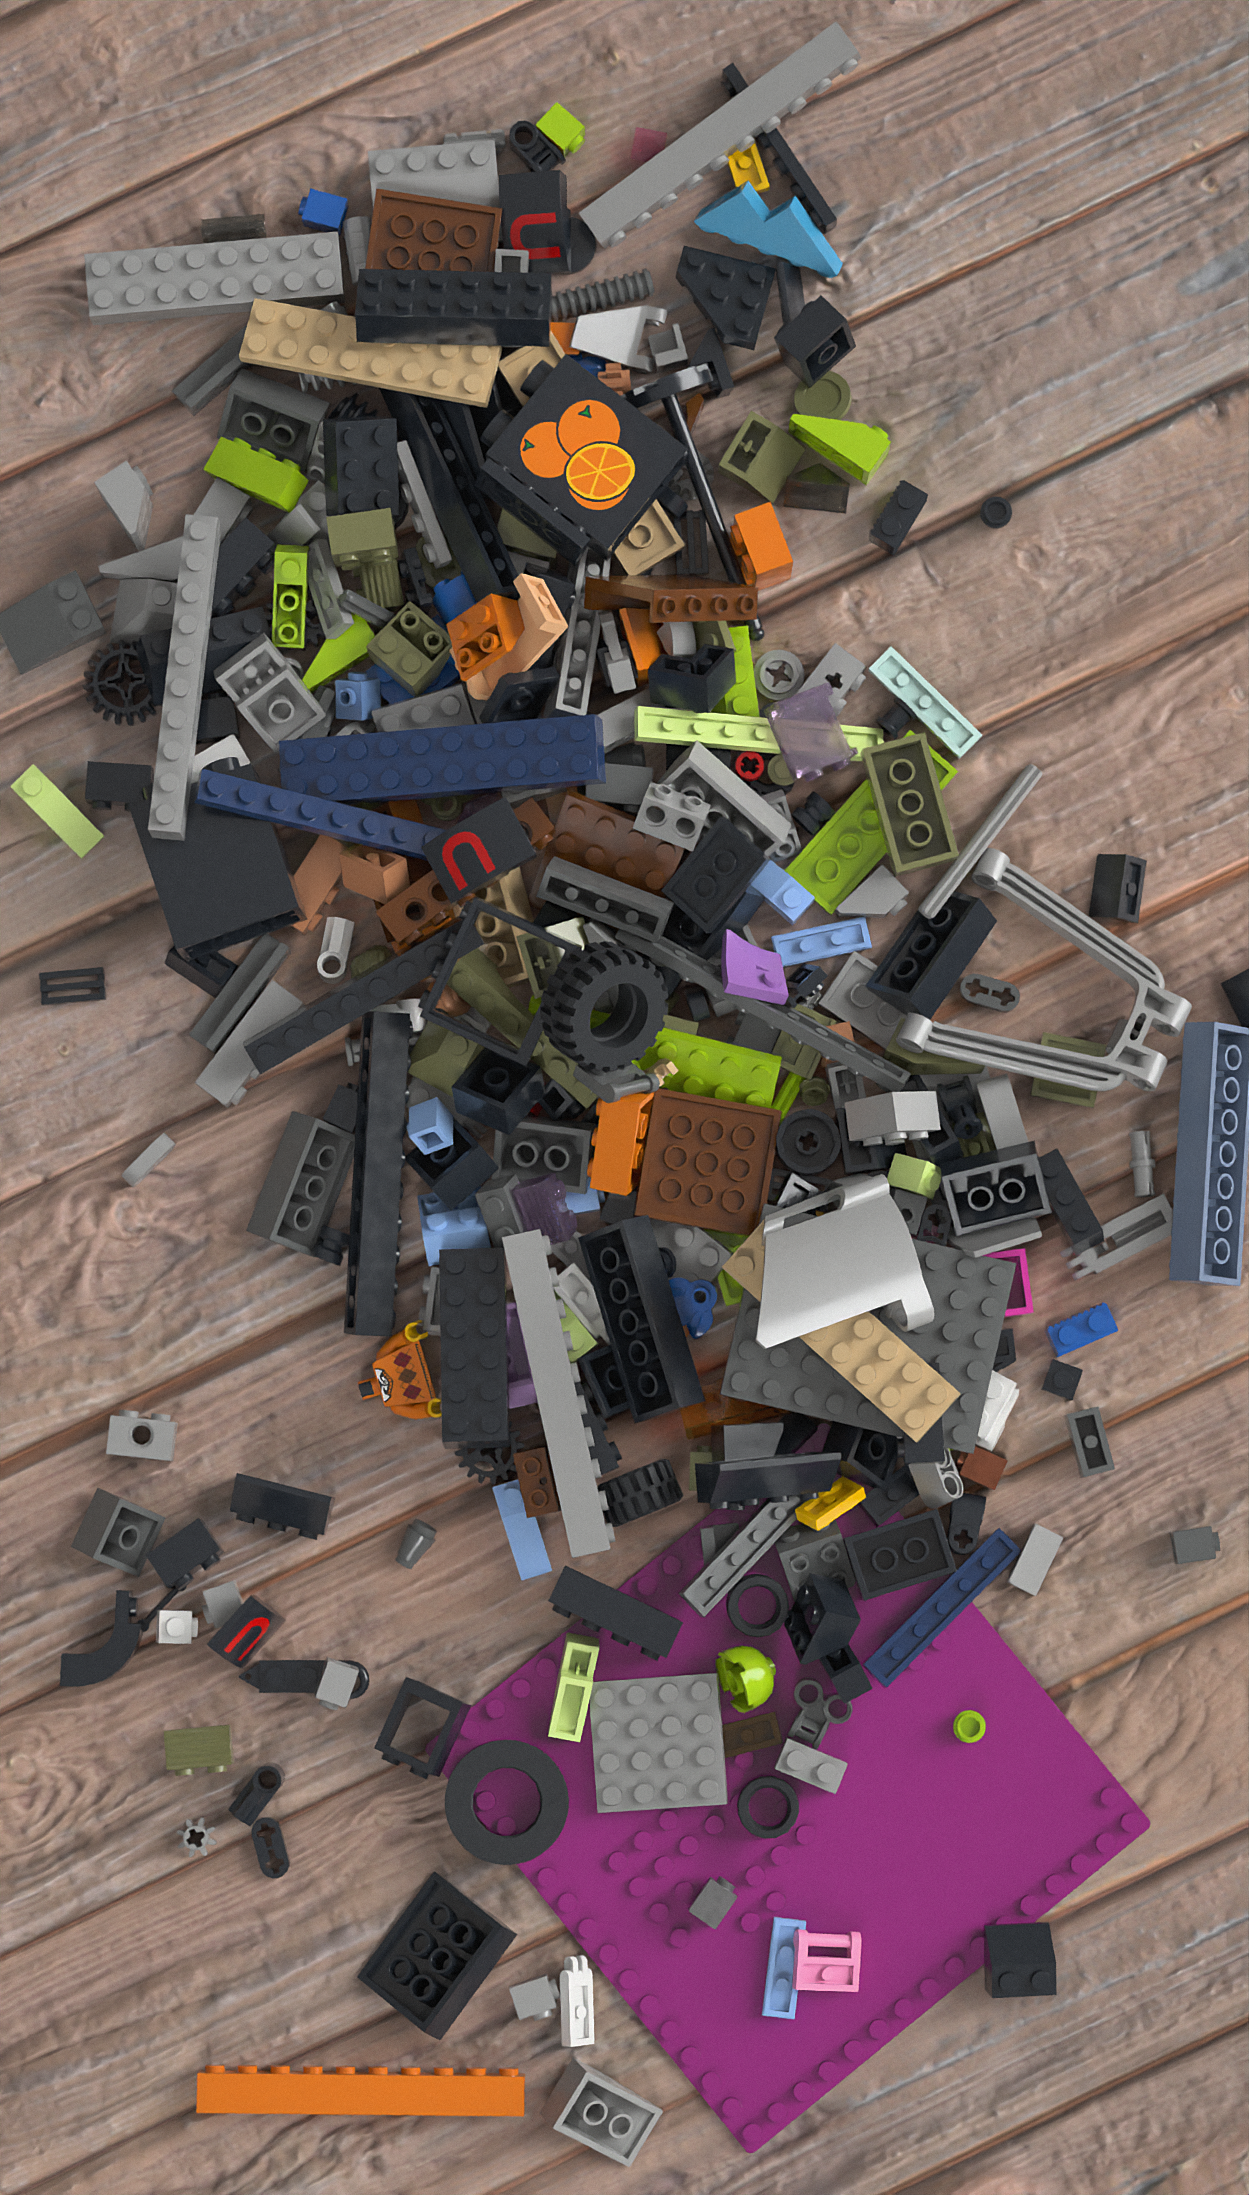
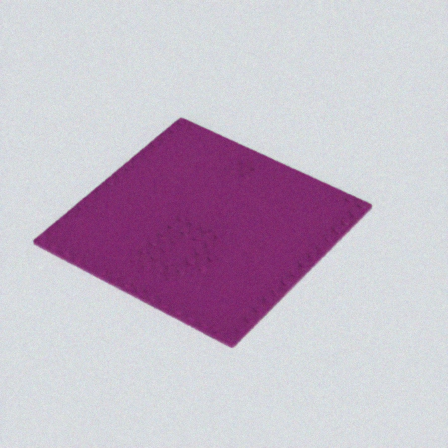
M826 1423L818 1425V1430L796 1453L822 1452L830 1426ZM836 1473L833 1483L842 1476ZM849 1479L864 1487L865 1495L874 1489L871 1486ZM759 1498L758 1505L745 1506L744 1510L715 1509L617 1589L683 1622L667 1658L660 1655L658 1661L640 1653L642 1646L631 1641L627 1647L611 1639L613 1632L603 1627L600 1628L598 1633L582 1625L583 1618H581L469 1710L442 1770L449 1780L454 1768L466 1754L480 1745L497 1740H516L528 1743L542 1750L555 1762L564 1777L568 1790L569 1808L565 1825L559 1837L544 1853L532 1860L516 1865L748 2153L756 2152L984 1964V1925L1036 1922L1149 1829L1151 1824L1138 1805L973 1602L887 1688H884L862 1666L951 1576L950 1574L865 1601L861 1600L856 1582L854 1586L848 1588L861 1618L849 1645L873 1689L851 1700L852 1714L846 1722L840 1724L829 1722V1727L817 1748L818 1751L845 1761L848 1765L836 1794L776 1770L774 1766L786 1737L812 1748L811 1743L795 1735L793 1737L787 1735L796 1715L802 1709L797 1704L794 1696V1688L797 1682L805 1677L815 1678L822 1685L824 1698L833 1692H837L819 1659L806 1665L800 1664L784 1623L779 1630L769 1636L758 1638L748 1636L736 1629L727 1615L726 1599L728 1592L705 1617H699L679 1595V1592L704 1567L700 1526L738 1523L740 1528L768 1498ZM856 1504L852 1509L835 1519L842 1538L876 1528L859 1504ZM898 1511L879 1527L903 1520L904 1517ZM796 1519L790 1526L802 1524V1522ZM773 1543L744 1576L761 1574L769 1576L778 1582L787 1595L789 1610H791L795 1602L781 1559ZM751 1587L744 1591L739 1598V1613L748 1623L755 1625L763 1624L769 1621L775 1613V1597L771 1591L764 1587ZM567 1633L599 1638V1652L593 1682L717 1673L715 1662L716 1659L721 1657L718 1655L719 1652L739 1645L754 1647L763 1653L765 1657H769L775 1665L776 1674L773 1675L774 1686L772 1694L757 1708L742 1713L737 1711L729 1702L735 1699L730 1690L724 1693L719 1682L722 1725L775 1711L783 1743L725 1758L728 1804L598 1813L590 1703H588L580 1742L548 1737L556 1684ZM807 1684L802 1686L799 1695L804 1701H813L818 1695V1690L815 1686ZM836 1699L831 1701L828 1710L834 1716H841L846 1712L847 1705L842 1700ZM965 1710L978 1712L984 1718L986 1724L985 1733L982 1738L973 1743L961 1741L953 1731L955 1717ZM802 1726L803 1728L815 1733L814 1731ZM439 1735L425 1747L429 1756H431ZM500 1768L488 1773L478 1783L473 1794V1810L490 1832L499 1836H513L525 1831L535 1821L540 1810V1795L536 1784L527 1774L514 1768ZM760 1776H774L783 1779L793 1788L798 1798L799 1814L795 1824L787 1833L777 1838L764 1839L751 1834L743 1826L738 1816L737 1801L741 1790L749 1781ZM762 1788L756 1791L749 1802V1813L752 1819L765 1827L780 1823L787 1812V1801L784 1795L773 1788ZM721 1876L735 1886L733 1893L737 1895V1899L718 1927L713 1929L690 1913L688 1908L710 1877L717 1880ZM773 1917L806 1920L805 1930L808 1933L847 1935L849 1931L860 1932L861 1957L858 1992L798 1990L795 2019L763 2016L762 2006ZM808 1946V1956L847 1957V1948Z

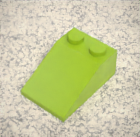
M793 414L789 421L788 433L866 486L888 456L891 441L887 439L888 434L875 425L870 428L863 423Z

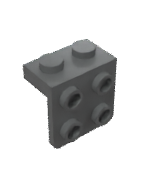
M833 1520L819 1531L804 1523L789 1526L774 1542L794 1602L797 1599L800 1586L804 1585L809 1573L844 1580L847 1588L854 1586L856 1582L836 1520Z

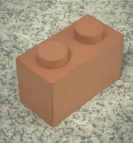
M357 843L339 853L344 887L386 904L410 887L407 861L402 856Z

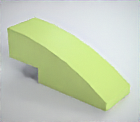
M567 1633L556 1684L548 1737L580 1742L593 1685V1675L599 1652V1638Z

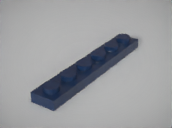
M1000 1528L996 1529L862 1666L884 1688H887L1022 1550Z

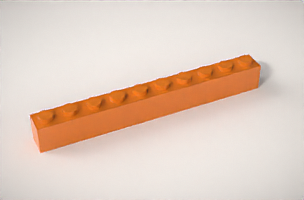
M209 2064L205 2065V2070H199L197 2073L196 2113L524 2117L525 2073H518V2068L513 2067L499 2068V2073H486V2068L467 2067L466 2073H453V2067H434V2073L420 2072L421 2067L416 2066L401 2067V2072H388V2067L369 2066L368 2072H355V2066H336V2071H323V2066L307 2065L303 2066V2071H290L289 2065H271L270 2071H257V2065H238V2070H225V2065Z

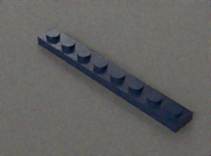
M202 769L199 773L194 803L426 861L428 860L421 847L446 831L445 829Z

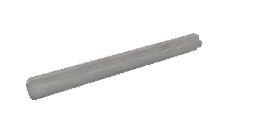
M1030 764L1025 767L960 852L957 860L951 864L919 906V912L926 918L931 919L935 917L1041 778L1042 772L1036 766Z

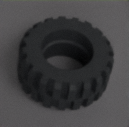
M603 941L599 944L596 942L586 944L584 950L578 948L569 954V959H562L557 965L558 970L554 975L550 974L547 980L549 986L547 991L543 990L541 1001L544 1002V1007H540V1017L544 1021L542 1028L545 1036L549 1037V1043L555 1049L582 1067L595 1072H614L617 1070V1067L623 1069L632 1065L631 1061L634 1059L640 1060L646 1055L644 1051L649 1046L653 1047L657 1039L655 1037L658 1031L662 1032L665 1022L662 1021L663 1016L667 1015L668 1003L665 1002V999L668 998L667 987L663 985L664 978L660 971L655 969V965L628 948L608 941ZM618 985V1000L613 1012L602 1024L590 1029L591 1012L596 1001L607 989Z

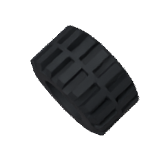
M660 1459L597 1486L598 1492L605 1490L609 1510L603 1511L607 1523L612 1522V1527L621 1526L679 1502L684 1496L670 1461L667 1459Z

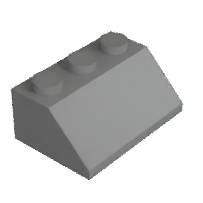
M125 461L94 483L103 501L136 549L142 551L145 550L153 504L149 497L153 495V492L139 467L136 465L131 468L128 462Z

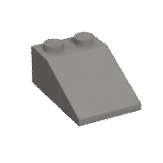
M572 2058L539 2114L553 2129L630 2167L663 2110L602 2072Z

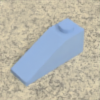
M771 860L751 883V886L765 897L764 901L792 926L815 900V897Z
M519 1480L492 1487L521 1581L551 1572L552 1568L536 1517L527 1518Z

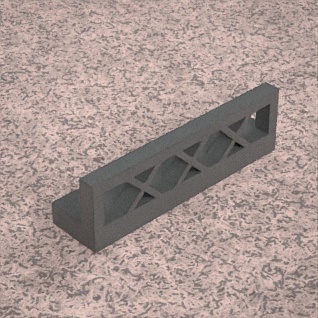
M247 325L172 390V393L193 416L225 390L235 380L242 368L247 370L253 365L252 363L241 362L239 358Z
M269 934L262 935L189 1035L216 1055L291 954L290 948Z

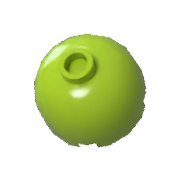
M739 1645L718 1653L721 1657L716 1659V1671L724 1693L730 1690L735 1698L729 1701L737 1711L746 1713L763 1704L773 1691V1675L776 1674L773 1661L769 1657H765L759 1650L750 1646Z

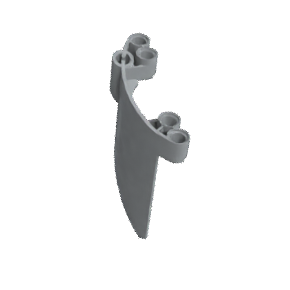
M855 1173L834 1180L827 1185L828 1192L765 1216L762 1235V1246H765L764 1268L755 1340L763 1349L881 1306L886 1311L885 1315L887 1318H892L896 1325L905 1332L933 1321L934 1308L922 1277L917 1253L904 1218L889 1194V1183L884 1174L871 1177L862 1173ZM830 1202H833L838 1208L836 1211L783 1229L784 1219Z

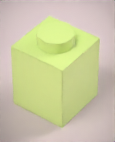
M895 1153L887 1181L889 1186L933 1200L935 1191L940 1186L941 1170L940 1167L928 1161Z

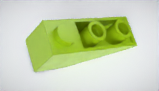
M281 544L276 546L272 643L275 647L304 648L309 546Z

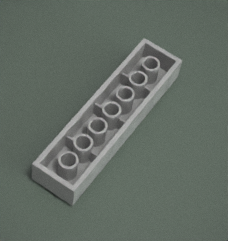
M338 232L84 254L89 317L93 325L249 312L252 309L254 298L300 307L327 305L336 300L338 303H345L341 247Z

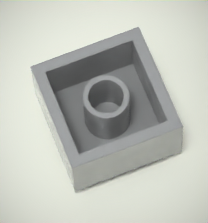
M936 1091L890 1092L845 1102L849 1141H863V1146L883 1144L882 1140H885V1145L905 1143L904 1139H907L908 1136L909 1140H921L928 1138V1132L941 1130Z

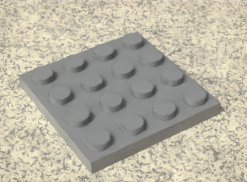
M718 1673L593 1682L589 1703L598 1813L728 1804Z

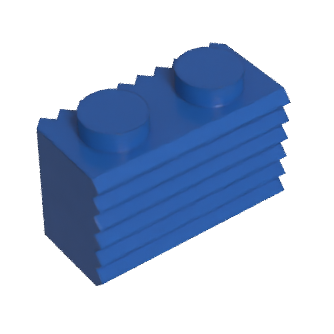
M1103 1302L1099 1306L1095 1305L1093 1308L1087 1309V1311L1084 1310L1075 1316L1072 1315L1070 1318L1059 1321L1058 1324L1054 1323L1045 1329L1046 1336L1057 1358L1118 1331L1108 1305Z

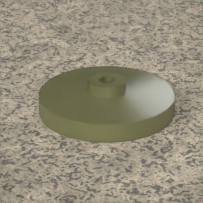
M828 371L811 388H808L801 381L794 395V403L799 415L841 420L847 414L852 402V394L847 381L841 375L832 371Z

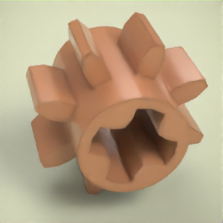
M606 363V371L598 372V379L621 396L631 390L630 370H621V363Z

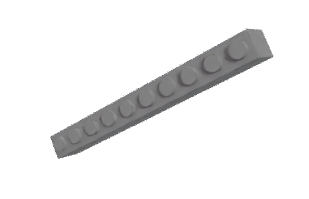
M834 22L579 212L580 216L604 248H607L609 245L612 248L619 245L626 239V233L636 226L639 229L646 225L652 219V213L659 208L664 210L673 205L678 200L677 195L686 188L689 191L696 188L703 182L702 176L710 170L718 171L729 162L728 157L737 150L743 152L755 143L754 138L763 131L769 133L781 123L780 118L788 112L794 114L801 110L807 104L805 101L815 92L817 95H820L828 90L833 84L831 81L841 73L845 76L852 72L859 65L857 61L861 59L858 50L839 24Z
M189 514L185 516L148 831L152 838L181 841L185 839L221 536V525L218 517Z
M537 1229L502 1237L572 1558L611 1550L610 1543L616 1542L612 1522L605 1524L603 1511L609 1510L605 1490L598 1492L596 1479L602 1478L598 1459L591 1460L588 1448L595 1446L590 1426L584 1428L581 1416L588 1414L584 1395L577 1396L574 1383L581 1382L577 1363L570 1364L567 1352L573 1350L570 1331L563 1332L560 1319L566 1318L563 1300H556L553 1287L559 1286L556 1268H549L546 1255L552 1254L549 1236H542L541 1230Z

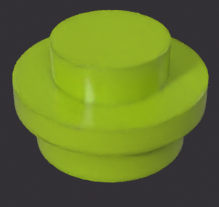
M962 1711L954 1719L953 1731L956 1737L963 1742H976L985 1733V1720L976 1711Z

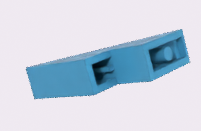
M749 180L702 208L694 220L695 224L705 232H717L727 236L734 243H746L758 248L763 254L777 255L787 259L792 265L798 267L806 266L817 270V273L823 277H836L843 265L796 196L770 211Z

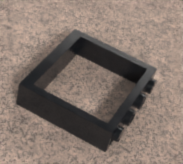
M475 897L472 903L466 901L459 915V919L464 920L459 932L452 931L445 948L450 951L445 962L439 959L431 977L436 979L432 990L425 989L418 1007L423 1010L420 1017L526 1066L543 1032L542 1023L544 1021L540 1017V1007H544V1002H541L520 1049L435 1010L480 911H483L564 949L565 952L562 959L565 960L570 958L569 954L578 948L582 949V946L479 897Z

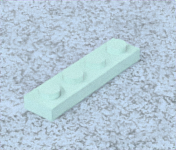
M891 646L868 669L896 698L902 699L915 712L917 719L958 759L982 737V734Z

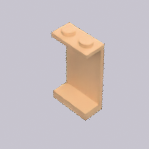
M521 573L513 581L521 596L518 599V604L525 630L510 652L465 681L468 686V692L475 699L487 701L502 675L510 672L519 673L527 671L569 627L543 579ZM452 647L449 651L455 661V667L458 670L456 658Z

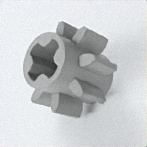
M204 1817L195 1825L192 1820L187 1819L188 1829L186 1831L177 1830V1834L183 1836L184 1841L178 1845V1848L185 1846L189 1848V1857H193L196 1850H200L202 1855L206 1856L208 1851L205 1846L207 1844H217L216 1840L210 1838V1833L216 1828L213 1826L207 1829L204 1826ZM191 1829H195L197 1833L203 1831L205 1837L201 1839V1846L197 1842L191 1843L189 1841V1837L193 1835Z

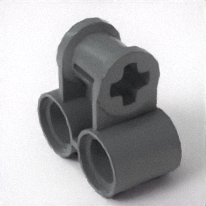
M812 1677L802 1678L794 1688L795 1700L802 1709L796 1715L787 1735L790 1737L795 1735L811 1743L812 1748L817 1750L829 1727V1722L840 1724L846 1722L851 1717V1701L846 1703L847 1710L843 1715L834 1716L829 1712L828 1707L831 1701L841 1700L839 1694L833 1692L824 1698L823 1688L818 1680ZM807 1684L815 1686L818 1690L817 1697L813 1701H804L799 1695L802 1686ZM802 1726L814 1731L815 1733L803 1728Z

